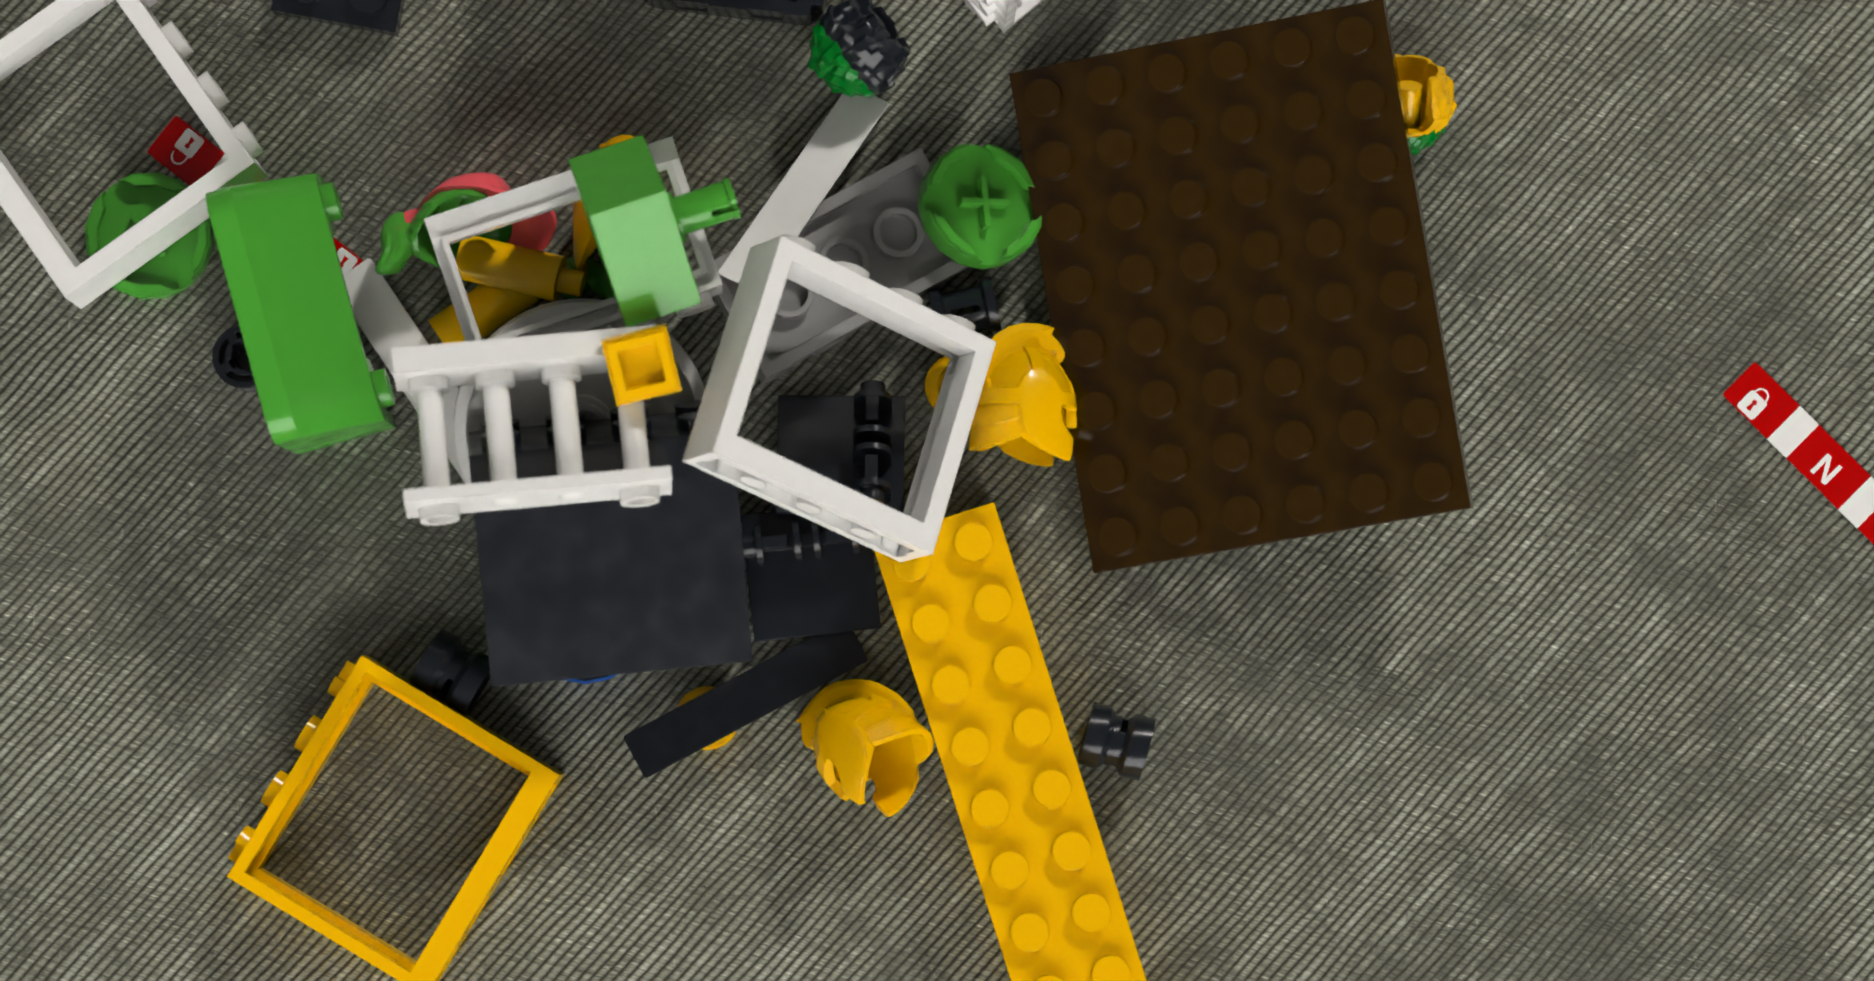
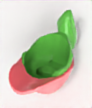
M475 172L461 174L445 180L434 188L423 199L418 209H410L390 215L381 230L382 253L375 267L376 273L379 275L399 273L406 266L412 255L440 268L424 218L511 190L510 186L503 178L493 173ZM553 210L478 236L543 251L554 236L557 225L556 213ZM460 242L450 245L455 261Z

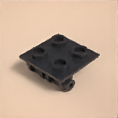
M878 380L862 382L860 384V391L855 393L854 396L778 395V455L903 513L905 396H891L890 393L886 392L885 383ZM775 505V515H797Z
M775 512L741 515L743 553L746 560L754 642L881 628L872 549L799 515H775Z

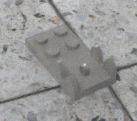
M921 147L823 200L798 235L810 241L815 246L816 253L834 262L844 261L859 265L869 272V279L887 288H901L917 295L925 293L929 289L970 268L958 264L940 252L924 231L918 210L920 183L931 164ZM733 250L714 260L718 271ZM719 275L723 283V293L713 297L725 318L728 319L739 284ZM787 279L757 371L759 380L762 384H766L779 378L800 361L811 355L816 356L824 353L840 343L852 332L872 322V320Z

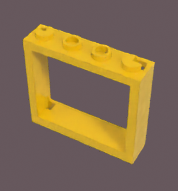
M361 655L356 665L347 660L339 675L335 676L327 692L334 696L335 699L323 719L313 715L300 733L294 748L302 753L291 772L287 774L280 770L269 784L260 802L269 808L257 828L254 829L249 825L245 826L235 840L236 844L228 856L235 864L227 877L398 981H440L564 776V773L470 716H465L454 710L445 701L411 684L410 680L372 657ZM374 684L528 776L417 961L263 868Z

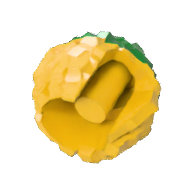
M1395 54L1411 150L1413 155H1417L1422 149L1433 145L1434 141L1438 140L1439 136L1446 132L1448 122L1457 107L1454 99V83L1446 75L1445 67L1436 65L1429 58L1421 55L1402 56Z

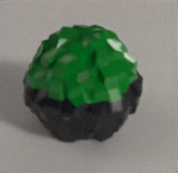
M847 0L843 3H838L836 6L829 5L819 23L812 28L813 34L809 44L811 53L807 65L810 70L816 72L819 78L824 79L834 94L842 93L849 97L858 95L872 98L876 94L884 93L894 87L896 84L895 78L905 70L904 64L911 52L908 43L904 37L899 38L895 22L886 14L881 6L873 8L872 0Z

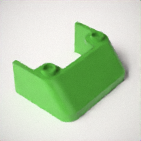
M318 173L235 185L206 193L210 221L263 414L274 443L300 455L396 428L394 415L385 409L395 405L388 374L385 368L374 370L370 360L366 358L333 239V235H335L334 222L344 219L335 184L333 182L328 183Z

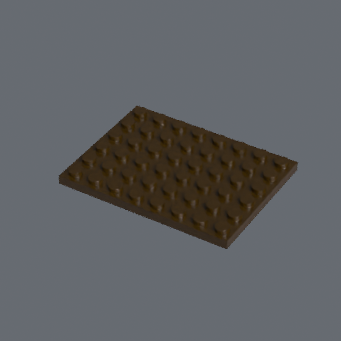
M1373 0L1009 73L1024 165L1034 187H1028L1033 218L1036 220L1042 216L1037 241L1051 324L1054 327L1053 336L1058 340L1065 352V358L1060 365L1070 379L1076 395L1077 428L1069 430L1073 437V454L1094 573L1474 508L1385 0Z

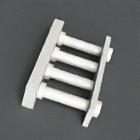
M657 325L391 348L396 391L409 390V395L416 397L424 488L403 489L407 519L420 518V523L423 525L439 526L458 522L460 514L619 499L621 506L636 508L657 504L660 502V496L672 495L671 465L650 467L644 400L618 406L624 470L584 473L575 383L582 380L581 375L608 373V378H610L601 339ZM542 379V383L549 386L557 476L517 479L509 389L515 387V381ZM475 385L476 390L483 392L491 482L450 485L443 395L449 392V387Z

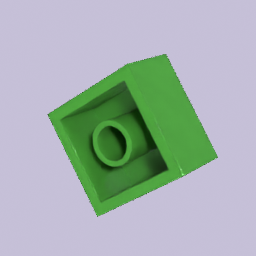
M643 135L568 159L604 271L625 326L632 327L701 304L702 302L683 242L687 241V234L731 219L741 218L740 209L736 205L738 203L729 178L727 177L720 182L672 197L671 192H666Z

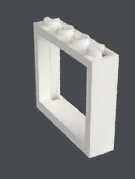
M55 0L0 40V81L114 0ZM158 0L116 1L228 158L80 264L0 150L1 207L63 296L80 309L210 218L206 203V193L230 186L260 182L268 176L256 160V157L265 152L257 142L256 137L243 121L233 127L220 109L230 102L208 71L197 77L185 60L187 56L194 52L190 44L172 21L162 27L149 9L158 3Z
M784 234L750 247L682 461L898 562L933 555L996 341L976 332L975 325L968 319L952 314L941 315L923 306V299L911 291L901 288H887L869 279V272L859 265L844 261L834 262L816 253L815 246L810 241L799 236ZM787 279L950 358L903 513L737 436Z

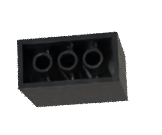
M701 400L677 403L674 405L675 413L649 415V408L644 406L650 467L671 465L672 495L660 496V502L657 504L630 508L621 506L619 499L474 513L491 687L753 661L738 487L682 461ZM618 408L610 411V419L585 421L584 413L578 412L584 473L624 470ZM552 415L545 417L546 425L520 427L519 419L512 418L517 479L557 476ZM485 421L480 423L481 431L468 432L471 483L491 482Z

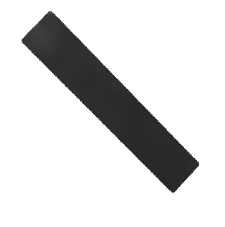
M853 631L814 635L626 734L624 740L643 776L648 778L865 663L868 657Z

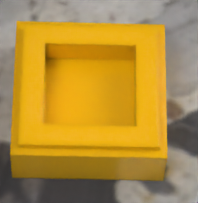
M666 324L601 339L617 406L682 391Z

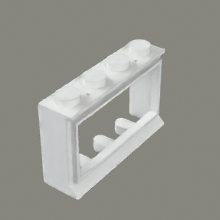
M673 136L647 144L659 175L667 173L675 197L691 192ZM572 170L424 218L465 341L482 340L450 245L580 202L581 198ZM704 229L688 234L699 265V269L693 270L692 274L702 303L677 311L678 318L695 315L714 307L715 304L712 297L723 293V283ZM615 297L490 339L625 328L626 326ZM650 320L632 327L653 325Z

